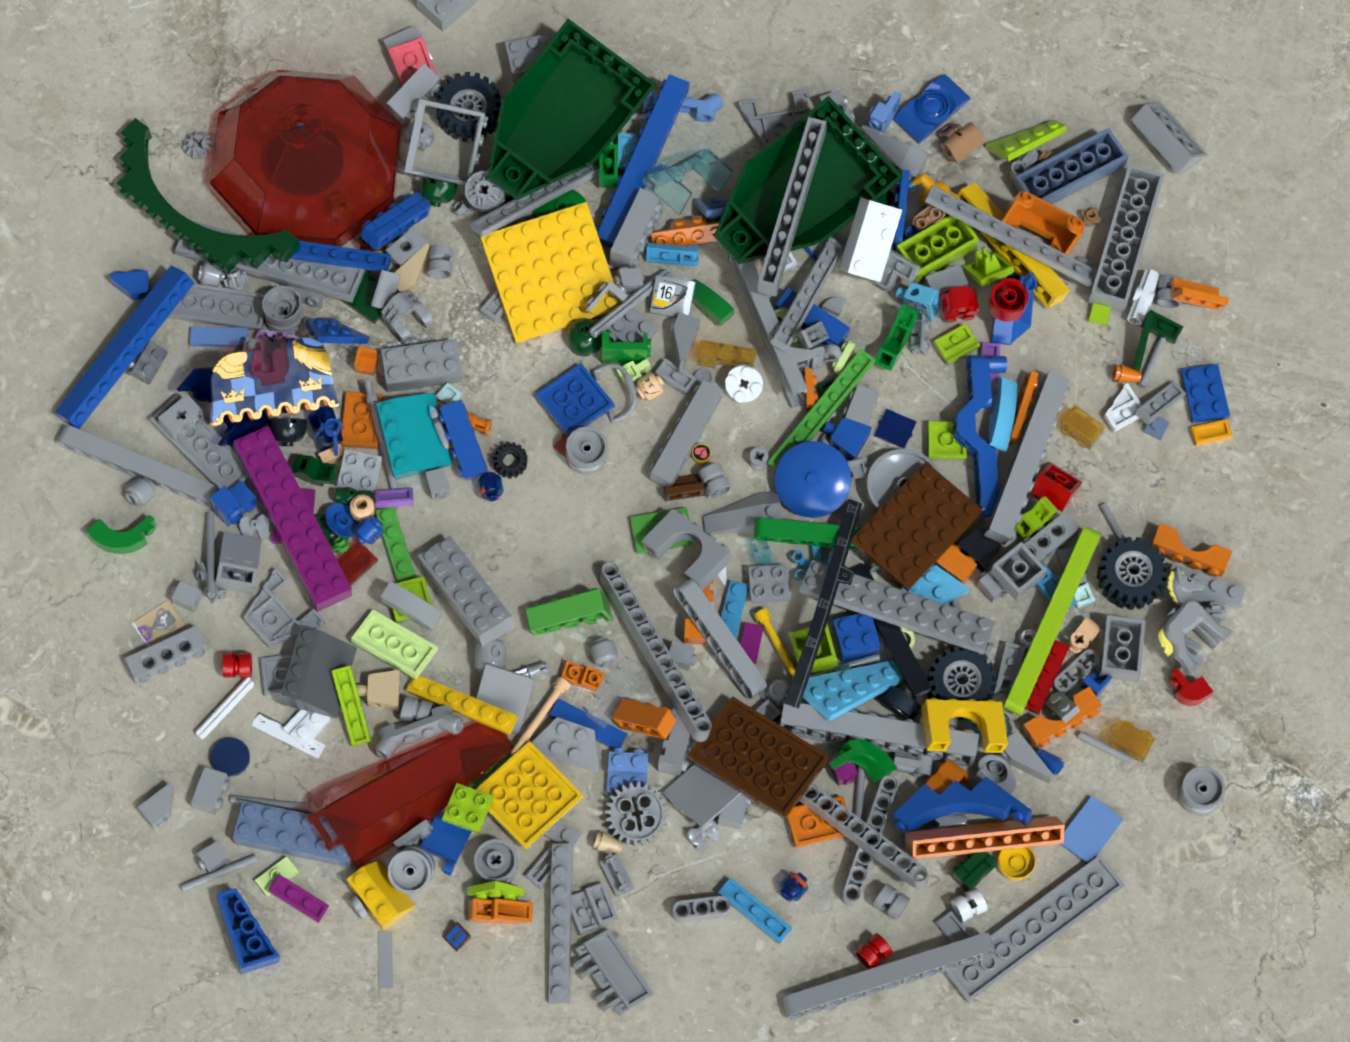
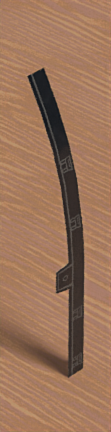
M849 498L809 632L784 703L798 709L824 635L839 583L851 586L855 572L845 566L862 503Z

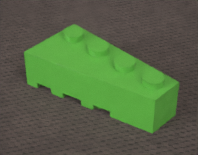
M590 588L582 594L573 593L564 599L555 598L546 604L537 603L532 605L531 608L526 609L530 631L535 636L560 631L563 626L572 629L577 628L579 623H589V625L597 624L599 619L606 618V622L613 620L609 599L600 588Z

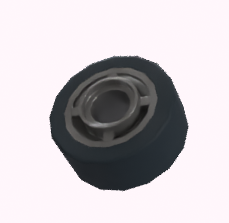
M894 686L890 688L884 697V700L894 710L912 720L921 711L922 706L912 696Z

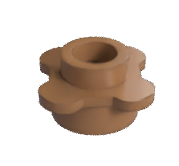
M1092 207V209H1083L1081 211L1085 226H1093L1101 222L1098 208Z

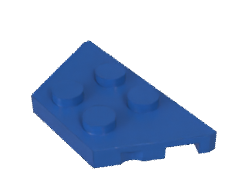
M316 317L315 319H307L305 323L309 334L315 336L314 340L320 343L367 344L370 338L334 318L322 319Z

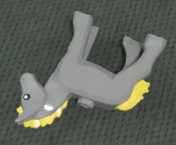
M1177 566L1175 569H1172L1168 576L1169 581H1167V589L1170 591L1169 595L1173 598L1177 608H1172L1166 614L1168 619L1160 627L1158 640L1161 647H1164L1166 656L1168 657L1172 653V656L1181 664L1185 673H1188L1191 677L1201 667L1200 664L1204 659L1186 650L1184 635L1195 629L1214 649L1221 641L1227 639L1233 631L1217 624L1193 596L1192 593L1201 592L1204 589L1203 582L1185 575L1184 571H1180Z

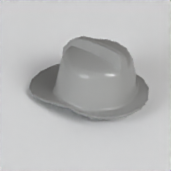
M996 753L982 757L978 763V769L982 768L998 786L1009 794L1013 793L1016 788V779L1010 769L1009 760L1005 756Z

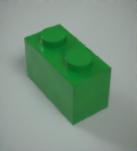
M610 144L599 156V187L618 188L616 186L618 181V144Z

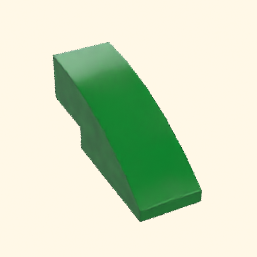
M694 279L692 282H696L692 303L705 316H710L721 327L734 315V308L712 289Z

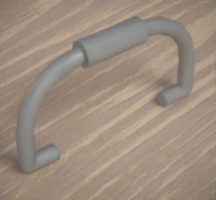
M610 363L593 370L595 379L599 380L598 373L605 369H619L624 374L629 393L632 395L631 406L625 413L615 418L612 412L608 413L611 423H615L632 413L636 406L637 390L631 374H628L627 370L621 365Z

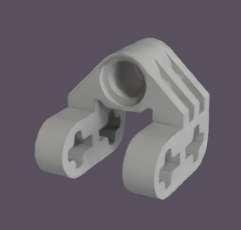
M412 291L396 294L381 311L385 324L402 344L410 340L411 336L400 320L410 313H413L425 328L434 323L429 312Z

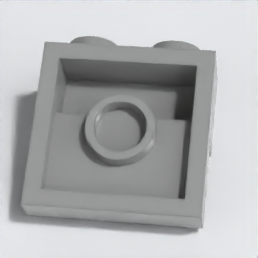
M632 308L606 331H610L609 340L612 342H643L644 332L647 333V339H651L659 327L635 308Z

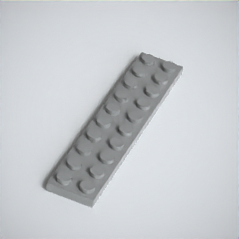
M194 222L203 227L218 232L233 235H242L224 229L216 228L213 226L205 225L202 223ZM179 240L175 249L176 254L203 262L206 261L197 250H191L185 241ZM272 255L258 268H255L253 265H247L243 260L233 268H239L240 272L245 271L246 274L351 303L365 273L364 269L290 259L285 263L281 259L276 260Z
M812 560L799 593L819 599L829 565ZM856 574L853 576L851 586L839 583L833 602L834 605L983 655L996 622Z
M1101 855L1097 856L992 934L991 939L996 950L994 956L946 971L945 974L966 1001L970 1003L1125 887L1124 883Z

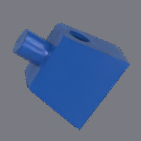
M842 418L838 426L828 421L823 431L831 435L829 445L837 449L847 460L851 461L859 455L870 436L872 427Z

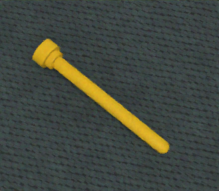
M768 608L761 609L754 614L757 622L764 625L793 679L796 668L770 622L771 614Z

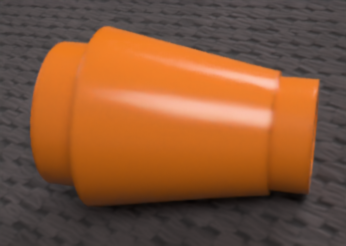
M1123 364L1115 365L1112 373V379L1116 380V382L1139 383L1142 376L1140 371Z

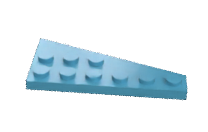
M894 660L809 677L803 698L828 721H831L887 691L892 686L898 685L904 679Z

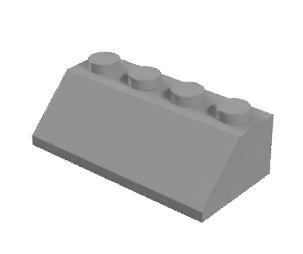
M1161 102L1145 104L1131 119L1134 127L1146 136V141L1158 150V154L1169 162V166L1173 171L1177 173L1186 172L1207 157L1205 151Z

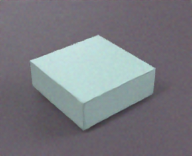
M447 382L435 397L438 401L447 405L458 401L462 393Z
M1088 583L1079 586L1075 593L1074 599L1077 602V609L1095 602Z

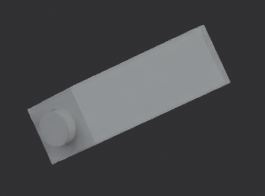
M678 313L677 319H673L670 330H673L672 342L678 372L680 373L684 370L700 324L699 318Z
M822 321L797 333L798 343L804 349L812 348L829 339Z
M1017 730L1007 738L1008 745L1003 753L998 754L1005 756L1009 760L1010 765L1048 784L1052 782L1054 775Z

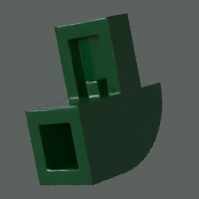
M297 455L292 473L305 482L323 487L324 484H334L340 467L336 464L321 463L313 456Z

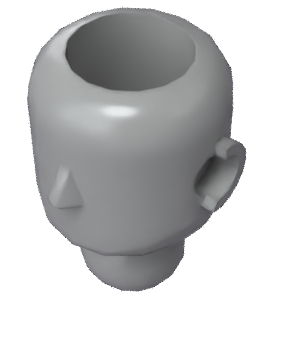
M499 639L492 640L483 647L479 642L476 643L474 664L477 671L484 673L487 663L503 669L506 668V646L503 641Z

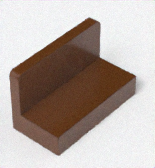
M698 474L679 476L672 487H663L666 501L704 496V485Z

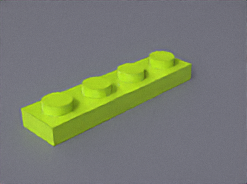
M352 666L332 670L352 747L371 742L372 739Z

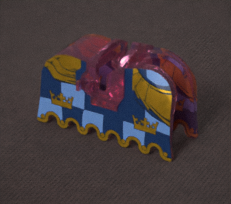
M276 332L277 349L272 351L269 356L270 373H265L259 342H255L254 348L250 352H237L221 358L212 368L209 378L211 426L221 425L225 415L229 417L231 422L238 423L243 419L244 412L248 414L251 420H258L261 418L264 409L270 417H277L281 414L283 406L289 414L298 413L301 404H304L308 411H316L320 406V401L324 403L326 408H337L339 403L334 389L328 353L324 346L311 338H300L286 343L283 333Z

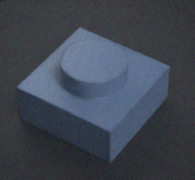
M1158 417L1146 426L1143 433L1161 441L1170 422Z

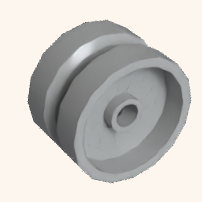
M586 426L574 430L567 438L565 453L567 463L571 469L586 475L599 471L606 463L607 439L601 431L593 427Z
M1200 766L1193 768L1186 774L1179 786L1178 797L1185 810L1192 814L1205 815L1217 808L1225 795L1226 786L1223 777L1216 770Z
M500 839L485 841L478 847L474 856V868L477 878L482 884L492 881L510 884L514 880L518 872V857L510 843Z
M420 846L402 848L391 859L388 866V878L391 884L403 893H416L423 890L432 880L435 873V861L432 855Z

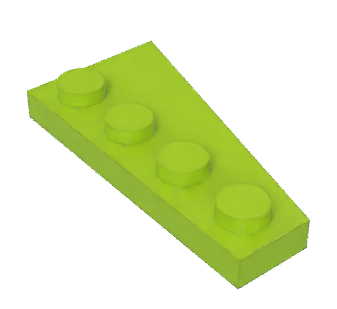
M1051 120L987 143L986 148L987 151L1007 161H1011L1067 132L1065 124L1057 120Z

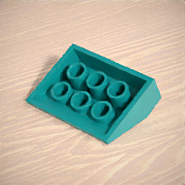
M434 392L399 397L376 403L393 474L397 480L452 466L449 450L442 446L432 418L429 415L430 405L434 406L439 413Z

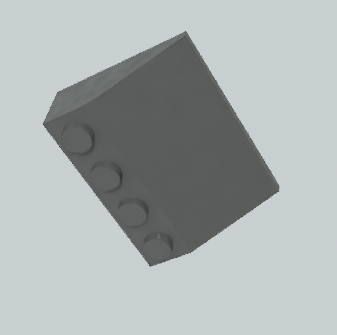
M301 626L282 688L280 704L337 718L341 704L332 670L352 666L357 647L323 631Z

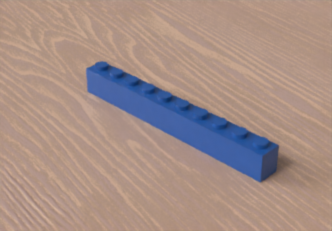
M670 74L667 80L663 79L660 86L662 91L654 99L653 111H649L647 114V124L639 132L638 137L640 140L632 148L631 154L633 155L631 160L628 159L624 166L626 171L623 176L620 175L617 181L616 193L612 192L609 199L611 204L603 212V222L596 227L601 244L612 248L639 189H645L690 89V82Z
M172 265L168 268L56 409L55 413L65 423L80 429L194 285L195 282L186 272Z

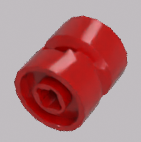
M223 653V678H235L236 675H239L240 678H251L252 653H239V655Z
M875 933L867 940V945L862 944L855 950L857 958L867 969L877 967L880 964V959L885 960L893 953L889 944L878 933Z

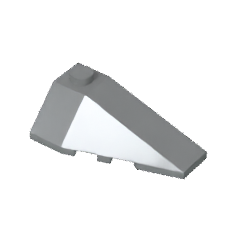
M865 125L861 127L862 133L901 175L902 170H910L909 182H912L919 174H922L926 166L928 151L908 141L905 144L899 142L898 137L895 136L888 138L882 131Z
M777 492L757 493L703 516L705 533L715 535L754 531V519L756 518L783 520L781 503Z

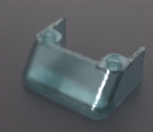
M701 149L680 153L645 172L642 181L663 202L680 215L692 195V192L681 183L686 172L692 169L695 170L720 193L733 170L716 156L712 150Z

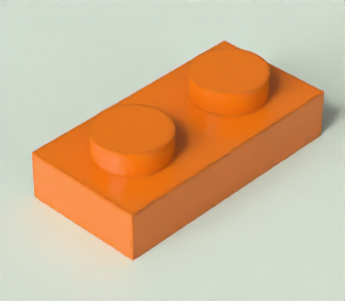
M805 369L804 382L808 389L807 393H805L806 411H810L814 404L818 402L817 393H814L813 387L817 385L816 375H813L812 369Z

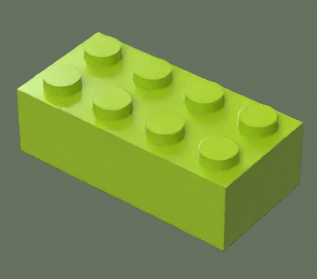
M950 215L897 245L896 252L921 266L914 280V283H918L925 279L928 273L939 271L976 250L979 238L969 224Z

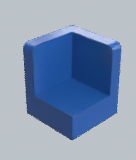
M1094 670L1090 676H1087L1082 681L1080 687L1084 690L1090 686L1097 697L1108 686L1112 677L1110 675L1107 678L1099 677V672Z

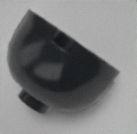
M271 419L268 420V426L276 442L282 443V446H293V443L299 442L304 438L307 420Z

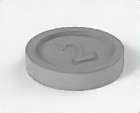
M700 369L694 374V377L697 378L696 385L700 386L703 380L710 384L712 383L713 376L709 370Z

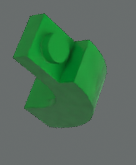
M902 303L885 342L879 349L874 364L890 371L894 368L916 324L915 322L920 312L919 309Z
M148 515L133 529L126 532H117L110 529L99 519L85 532L87 537L100 549L114 554H127L146 546L145 536H150L155 531L157 525L155 519Z
M860 739L851 740L837 750L838 753L834 755L835 759L829 763L833 770L846 763H855L868 773L874 784L898 769L892 759L880 747Z

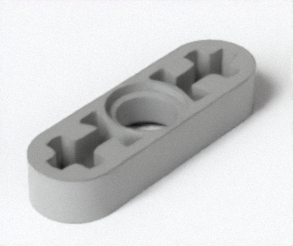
M1091 649L1084 651L1055 678L1053 683L1054 690L1056 692L1060 690L1063 694L1069 692L1097 665L1099 661L1097 652ZM1092 656L1093 663L1089 661L1084 667L1083 663L1085 662L1086 658ZM1073 667L1079 668L1081 675L1073 676L1071 669ZM1068 676L1070 680L1066 683L1065 687L1060 688L1058 686L1059 681L1064 682Z

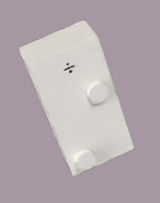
M860 198L839 270L881 282L902 210Z

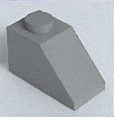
M171 783L138 806L140 813L154 830L165 826L171 817L174 789Z

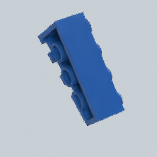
M234 888L218 893L216 902L240 975L279 963L280 955L261 929L257 919L250 912L249 907L238 890Z

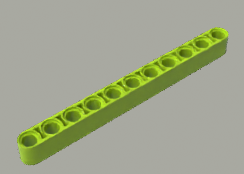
M1084 525L1006 700L1004 709L1020 716L1022 715L1102 535L1101 532Z

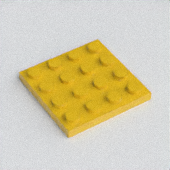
M530 741L475 789L494 796L489 810L490 815L525 850L584 798L583 794Z

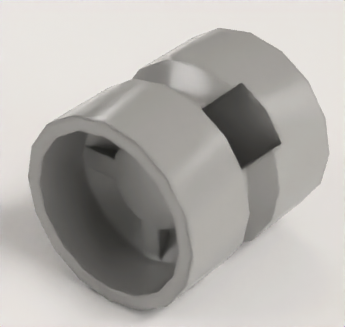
M436 245L430 248L429 276L436 279H447L452 276L453 264L451 262H453L454 250L451 247Z
M1173 274L1160 276L1157 294V304L1159 306L1177 308L1181 305L1180 301L1171 299V279H1183L1180 276Z
M720 463L708 465L699 471L698 475L703 484L706 485L705 490L709 498L720 497L731 490L727 477H723L725 473Z
M406 696L400 720L411 723L432 716L431 709L434 708V703L425 700L419 702L418 698Z
M887 883L873 905L881 911L887 910V915L897 920L909 903L910 898L903 893L897 894L896 889Z

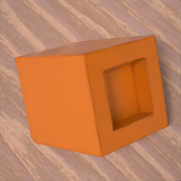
M358 346L354 362L355 372L374 376L378 362L377 350Z

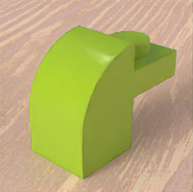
M1044 496L1030 511L1022 515L1019 524L1015 525V530L1024 539L1029 536L1032 537L1037 534L1036 531L1042 525L1046 526L1050 522L1051 517L1058 509Z

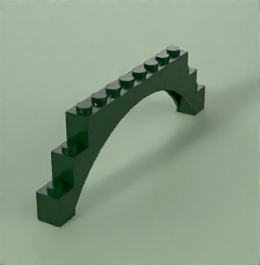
M135 118L120 133L123 139L122 143L128 149L118 158L121 164L120 168L126 173L116 183L119 195L125 200L128 198L132 201L131 203L138 210H144L151 220H157L163 229H169L176 239L185 241L191 250H197L204 260L213 262L214 267L219 271L223 270L229 274L241 260L249 266L253 265L255 268H258L270 255L276 260L281 259L287 263L301 248L298 238L286 229L267 235H233L208 229L181 215L165 200L152 180L148 160L149 140L152 138L149 128Z

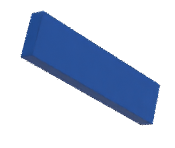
M561 699L557 700L549 715L553 719L558 717L595 730L596 741L611 749L621 748L628 736L627 733Z

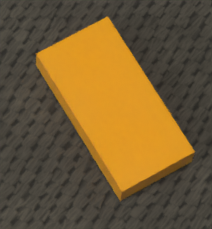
M1227 419L1190 428L1195 446L1230 439L1233 436Z

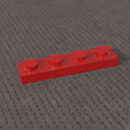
M1057 640L1054 641L1024 708L1025 710L1039 716L1070 646Z

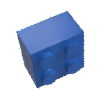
M859 613L833 619L832 630L841 662L867 657L876 653L879 654L881 646L873 617Z

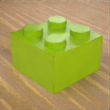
M826 625L811 674L838 667L828 625ZM809 628L790 633L797 665Z

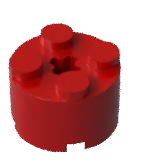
M1005 278L1000 280V282L993 286L988 305L992 317L1005 322L1019 320L1024 314L1028 303V290L1017 279Z
M969 286L954 287L948 289L949 293L944 294V291L939 293L941 313L946 323L955 322L958 318L972 320L975 318V314L979 312L977 294L974 287L972 290H970Z

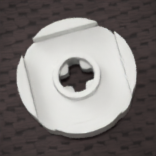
M739 364L729 371L725 380V387L728 394L737 402H749L756 399L761 393L763 376L756 367ZM741 379H744V381H749V383L747 384L748 387L740 385Z

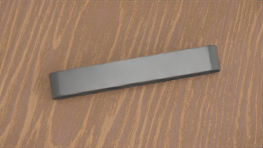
M688 578L673 589L676 599L743 694L751 699L766 689L765 679L698 584L693 579Z
M891 775L882 778L867 820V824L881 835L898 788L897 779ZM890 783L893 785L894 788L892 790L885 789L884 784ZM884 801L887 803V807L881 808L877 802ZM878 819L881 821V825L875 826L871 820ZM859 846L842 894V900L847 906H854L859 902L874 858ZM866 855L869 861L862 862L859 860V856ZM854 873H859L862 875L863 879L857 881L853 878L852 875ZM853 891L857 897L850 899L846 893Z

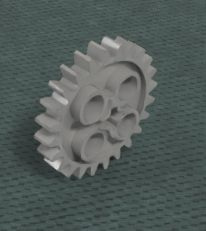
M630 782L628 789L622 785V792L616 789L615 793L617 796H610L613 803H606L611 809L605 811L606 814L610 815L605 821L612 823L608 829H615L612 835L619 834V841L626 838V845L632 840L634 846L637 845L638 841L644 846L645 839L652 843L651 836L658 839L657 831L664 832L661 825L668 824L663 818L669 817V814L664 813V810H667L669 807L662 805L666 799H659L661 792L655 794V787L649 790L648 783L641 787L640 782H638L636 787H634L632 782ZM632 797L636 798L638 812H642V815L639 816L642 831L638 830L636 816L631 815L635 811ZM641 797H647L650 800L648 807L640 806L639 800ZM622 801L630 803L631 808L629 811L624 812L620 809ZM644 817H652L654 820L653 826L646 827L643 823ZM627 820L633 821L635 825L634 830L627 831L624 828V822Z

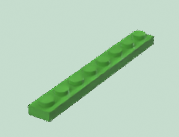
M860 349L767 464L776 470L780 459L789 449L800 443L811 441L874 365L876 359L863 349Z

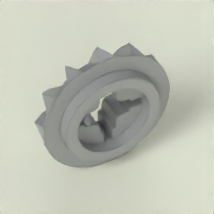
M195 131L192 134H188L187 138L184 139L183 148L189 157L202 159L211 153L213 142L210 136L203 131ZM194 140L198 143L201 142L202 148L195 146Z

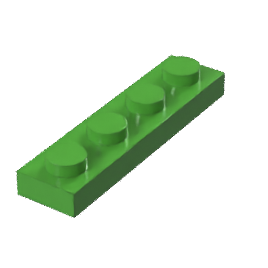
M385 507L375 510L377 519L384 525L382 527L384 531L382 535L397 582L416 577L395 508Z

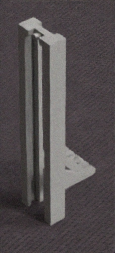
M728 254V262L791 408L802 405L806 402L804 393H807L808 389L801 374H804L805 369L815 370L822 367L825 348L821 346L809 350L789 347L785 353L771 344L770 341L780 324L767 294L758 292L759 275L753 261L738 264Z

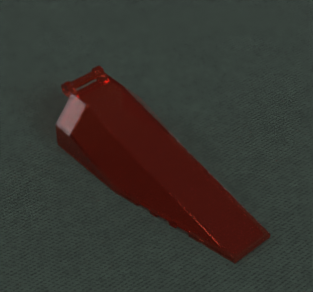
M475 722L463 727L458 734L449 733L385 760L328 789L313 799L315 805L320 810L308 816L307 819L318 831L326 844L325 848L328 852L343 845L355 868L359 869L395 846L394 841L424 820L431 822L448 805L456 783L470 787L490 767L494 766L508 754L514 746L505 733ZM324 816L337 835V839L332 840L321 823L320 819Z

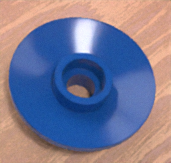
M335 503L327 508L325 520L328 527L335 534L345 538L353 537L357 534L355 527L359 522L351 516L348 506Z

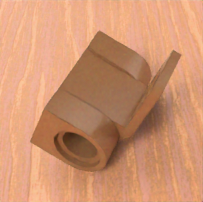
M971 122L964 127L948 123L936 132L938 136L946 137V140L941 143V148L948 161L959 162L985 142L978 128Z

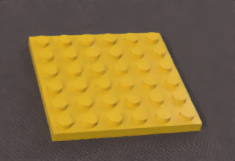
M587 202L491 232L485 237L480 236L516 344L569 327L577 319H593L609 314L621 304L610 293L606 292L589 313L585 312L588 308L586 303L592 296L596 299L600 294L598 289L604 283L608 285L610 281L613 282Z

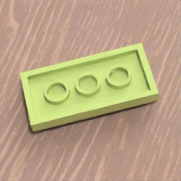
M375 610L370 612L351 638L352 643L414 679L419 677L438 651L436 645Z

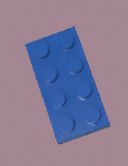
M902 170L903 178L897 182L895 189L894 208L901 209L902 213L891 245L894 251H896V246L902 243L910 170Z

